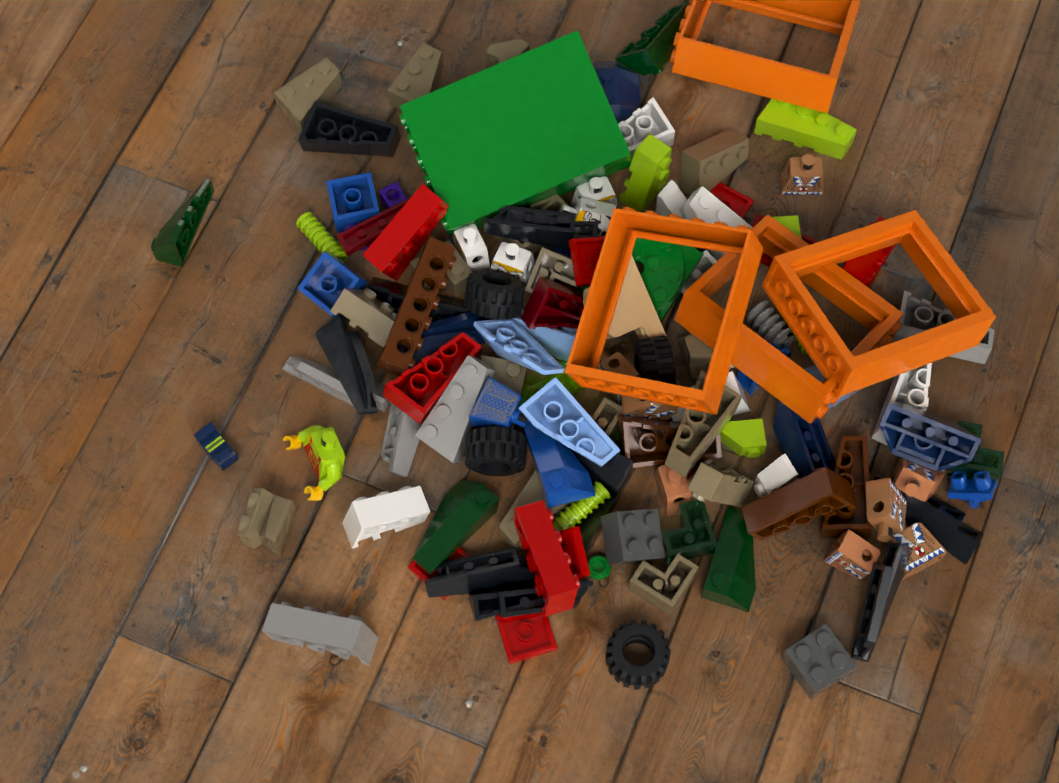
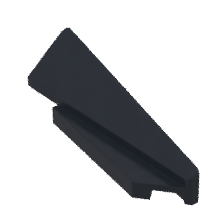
M888 541L883 564L873 563L851 653L852 659L869 662L913 552L912 547Z

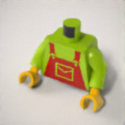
M312 425L300 431L298 435L285 436L283 441L291 442L290 447L286 448V450L299 449L302 443H304V449L319 484L318 486L305 487L304 493L311 494L307 500L319 501L323 497V491H327L342 478L345 455L333 427L325 428L322 425Z

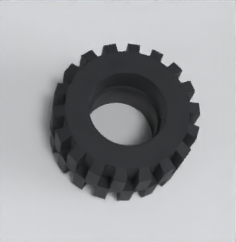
M492 270L476 271L468 276L463 304L467 310L485 318L497 320L516 318L521 314L526 286L517 277L504 272Z
M664 335L636 339L634 344L635 369L640 374V378L676 385L674 357L667 337Z
M487 426L468 432L466 437L465 466L474 472L488 476H509L520 473L526 467L527 437L523 433L507 427Z
M631 620L629 625L624 622L620 625V629L616 628L612 632V637H609L607 643L606 666L608 665L609 667L608 671L610 675L614 674L616 682L622 681L624 687L629 688V685L639 690L640 686H644L645 689L649 688L651 683L656 684L659 682L660 677L664 676L669 664L671 649H669L670 643L668 638H664L665 633L662 630H656L657 625L652 623L651 626H648L645 620H641V624L636 623V620ZM633 643L643 644L650 649L653 659L644 666L631 665L623 656L624 648Z

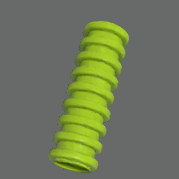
M306 212L297 219L296 226L309 238V241L313 243L319 252L323 253L326 251L334 254L341 261H346L348 256L342 246L339 245L338 241H335V238L331 236L330 232L322 226L321 222L311 212Z
M595 481V486L593 487L596 496L571 502L572 505L570 507L566 506L564 512H559L560 516L554 517L552 523L555 530L562 531L575 527L576 523L580 524L582 518L586 519L588 513L592 514L594 508H599L598 504H603L605 498H610V493L600 482Z

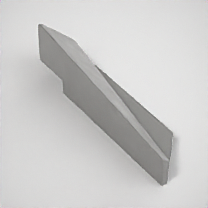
M290 355L282 370L353 406L332 367L296 355ZM376 382V390L373 391V397L377 408L385 412L391 402L382 396L385 385Z
M392 403L381 456L383 460L389 463L390 472L401 477H407L420 440L415 435L424 421L418 424Z

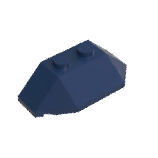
M594 62L595 72L617 123L626 121L632 116L634 111L638 108L641 109L639 75L617 62Z
M779 401L773 428L782 453L787 455L798 475L805 477L815 469L824 467L834 471L835 459L820 419L817 417L810 424Z
M888 402L879 422L891 454L934 471L971 462L982 440L979 436L952 421L908 404Z

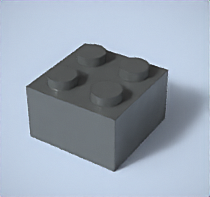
M658 509L616 511L601 516L608 566L642 563V561L651 562L665 558Z
M827 624L785 649L781 656V659L810 700L850 675L857 666Z

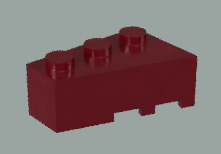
M539 277L521 319L529 329H536V327H549L550 329L570 327L571 329H578L584 309L583 291Z

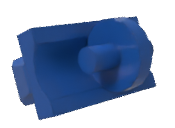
M954 471L950 478L951 485L947 495L948 499L969 501L971 508H978L980 502L992 500L994 489L998 486L997 479H991L988 471L976 472L973 479H967L964 471Z

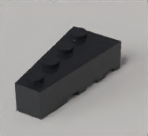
M314 101L298 141L303 151L393 157L401 136L396 125Z

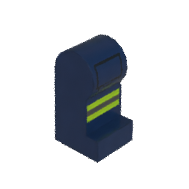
M212 422L194 434L198 445L222 471L239 460L236 453L223 439Z

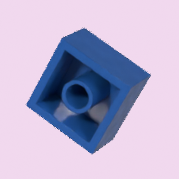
M371 172L326 181L337 233L343 232L350 224H359L380 213Z
M324 251L297 289L332 317H337L342 314L334 315L330 310L344 288L363 289L368 281L334 254Z

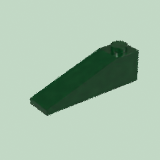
M689 2L671 7L655 21V26L644 30L640 34L641 39L635 44L630 42L625 46L615 60L643 76L648 74L656 75L662 72L674 50L675 35L679 32L682 18L685 19L684 15Z
M210 179L204 180L162 227L157 238L153 239L151 250L157 261L179 267L183 266L214 193Z
M460 480L445 494L412 560L429 575H432L442 562H445L497 512L500 498L482 483Z
M728 507L701 598L749 613L756 590L753 536L748 534L743 511Z

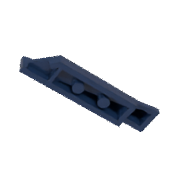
M468 312L432 322L427 331L423 329L421 337L424 338L423 344L419 351L415 350L412 357L416 359L414 366L419 364L428 355L430 356L438 351L441 346L462 332L478 344L484 343V339L473 326L474 321L496 319H489ZM399 345L400 352L406 353L407 349L403 345Z

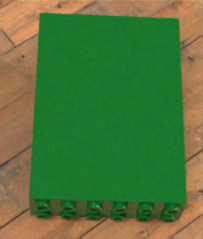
M578 30L400 105L402 113L399 114V118L406 132L410 133L407 137L415 153H419L415 157L423 173H427L424 176L426 184L432 192L449 205L445 216L441 219L449 235L471 224H475L477 229L481 230L484 228V220L495 217L499 214L500 209L505 206L529 208L531 204L554 195L562 196L576 190L578 185L589 182L593 177L609 176L630 167L632 162L631 153Z

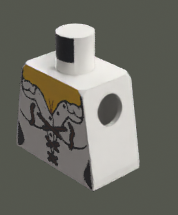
M607 176L593 177L589 182L578 185L571 202V207L575 208L579 199L584 197L614 204L619 209L615 192Z
M582 197L577 202L575 208L563 204L559 212L576 213L575 222L598 221L597 237L606 236L616 205Z
M471 224L454 231L453 246L456 247V250L472 272L490 270L488 250L476 225ZM477 257L479 261L473 262V259Z
M501 242L490 270L513 275L524 282L526 286L535 266L533 253L520 248L515 243Z

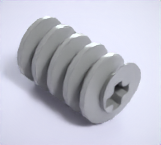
M768 300L757 304L748 314L747 323L752 325L753 331L758 332L757 334L768 343L772 342L778 348L782 345L788 347L796 337L795 335L788 337L791 329L782 330L786 323L785 321L777 323L780 318L779 314L771 316L774 312L773 307L765 309L769 304Z

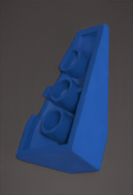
M530 422L526 428L522 427L527 437L528 447L548 508L596 496L588 471L569 447L535 428Z

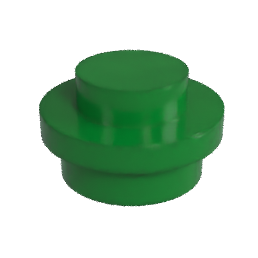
M593 556L588 560L590 578L603 580L610 574L611 565H607L605 557Z

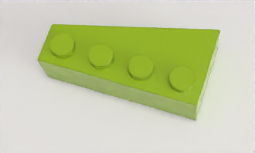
M771 99L757 118L754 134L760 136L766 134L772 136L774 140H786L794 143V146L813 148L814 152L842 160L853 144L857 129L827 113Z

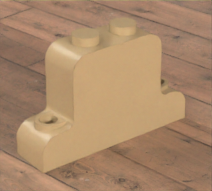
M632 255L606 340L619 337L632 330L636 332L638 339L666 336ZM587 287L583 292L584 306L590 287Z

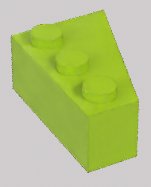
M651 134L636 148L629 170L632 172L630 180L627 178L624 182V186L627 189L619 197L621 202L637 212L644 211L658 193L669 183L667 180L670 174L669 165L672 162V148Z

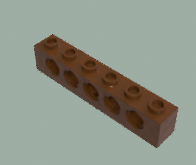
M431 236L429 237L376 367L397 376H401L404 371L413 368L416 361L415 358H412L415 350L419 351L423 344L424 338L421 337L423 329L427 331L431 324L432 317L429 314L431 309L436 310L441 297L437 296L439 289H444L449 277L445 276L447 269L451 270L455 263L456 257L453 254L456 247ZM430 264H436L439 270L432 269ZM422 284H428L431 290H425ZM413 304L421 305L423 311L416 310ZM405 325H412L415 328V331H408ZM397 345H403L407 352H400L397 349Z

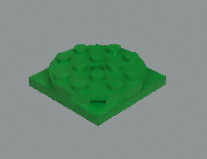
M636 238L632 257L635 263L644 264V271L640 275L662 323L704 254L690 246ZM591 285L577 287L584 291L587 287H590Z

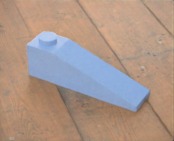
M521 309V314L513 319L547 352L567 363L577 329H571L570 327H557V329L536 327V329H529L521 319L525 310Z
M513 318L474 321L473 326L498 356L543 375L564 372V368Z
M556 377L518 408L535 428L601 467L620 452V449Z

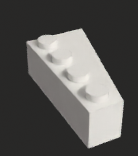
M654 97L643 108H638L634 111L630 118L618 124L631 153V159H633L636 148L649 134L669 147L673 146L675 130Z
M932 363L894 376L873 431L872 439L887 445L879 422L888 402L908 404L926 411L929 403L928 387L930 386Z

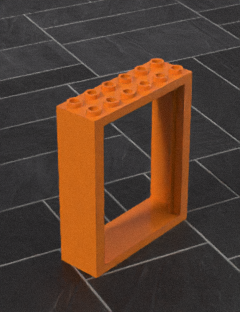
M690 0L684 15L686 19L682 18L679 32L675 35L673 45L676 46V50H673L670 60L671 63H674L672 72L828 113L861 0ZM711 2L841 35L830 74L827 75L698 41L697 39Z
M623 207V209L614 208L565 373L580 387L717 415L764 249L753 230L744 225L731 227L719 221H715L712 224L706 223L699 218L687 220L674 214L661 216L654 211L642 213L629 207ZM636 238L740 255L702 390L598 369Z
M916 210L775 256L762 285L825 380L828 381L833 375L838 383L833 390L837 397L975 347L980 344L996 318L992 309L985 303L979 292L973 287L964 272L961 271ZM900 243L956 320L854 357L799 277L818 271L822 264L831 261L839 264Z
M768 214L752 228L764 248L763 252L772 259L775 256L809 245ZM724 254L684 292L674 318L677 323L713 350L725 309L710 298L735 275L740 258L738 254ZM833 261L822 264L818 271L799 277L800 280L870 330L851 351L854 357L892 343L894 338L891 335L894 336L902 326L899 321L904 313ZM742 323L731 364L811 424L817 417L821 419L828 411V405L830 403L834 405L840 398L833 392L834 388L838 385L833 375L828 381L824 379L821 383Z

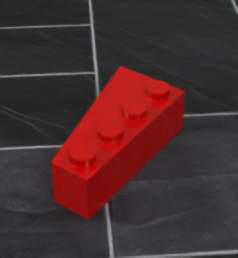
M422 184L364 252L363 256L382 273L398 281L437 223L445 216L449 205Z
M879 216V217L877 218V220L875 221V223L880 222V221H883V220H886V219L883 218V217H881V216ZM896 244L845 261L842 269L869 288Z
M462 332L441 346L438 351L422 359L419 364L411 369H407L401 376L385 384L382 396L418 424H421L430 414L467 356L470 355L478 358L482 346Z
M543 500L516 507L513 521L522 549H528L526 559L529 571L536 573L535 589L537 596L543 595L545 605L542 608L544 617L573 609L580 583L577 575L572 574L570 569L571 560L568 552H564L562 549V537L558 529L555 530L553 526L554 518L551 509L546 508Z

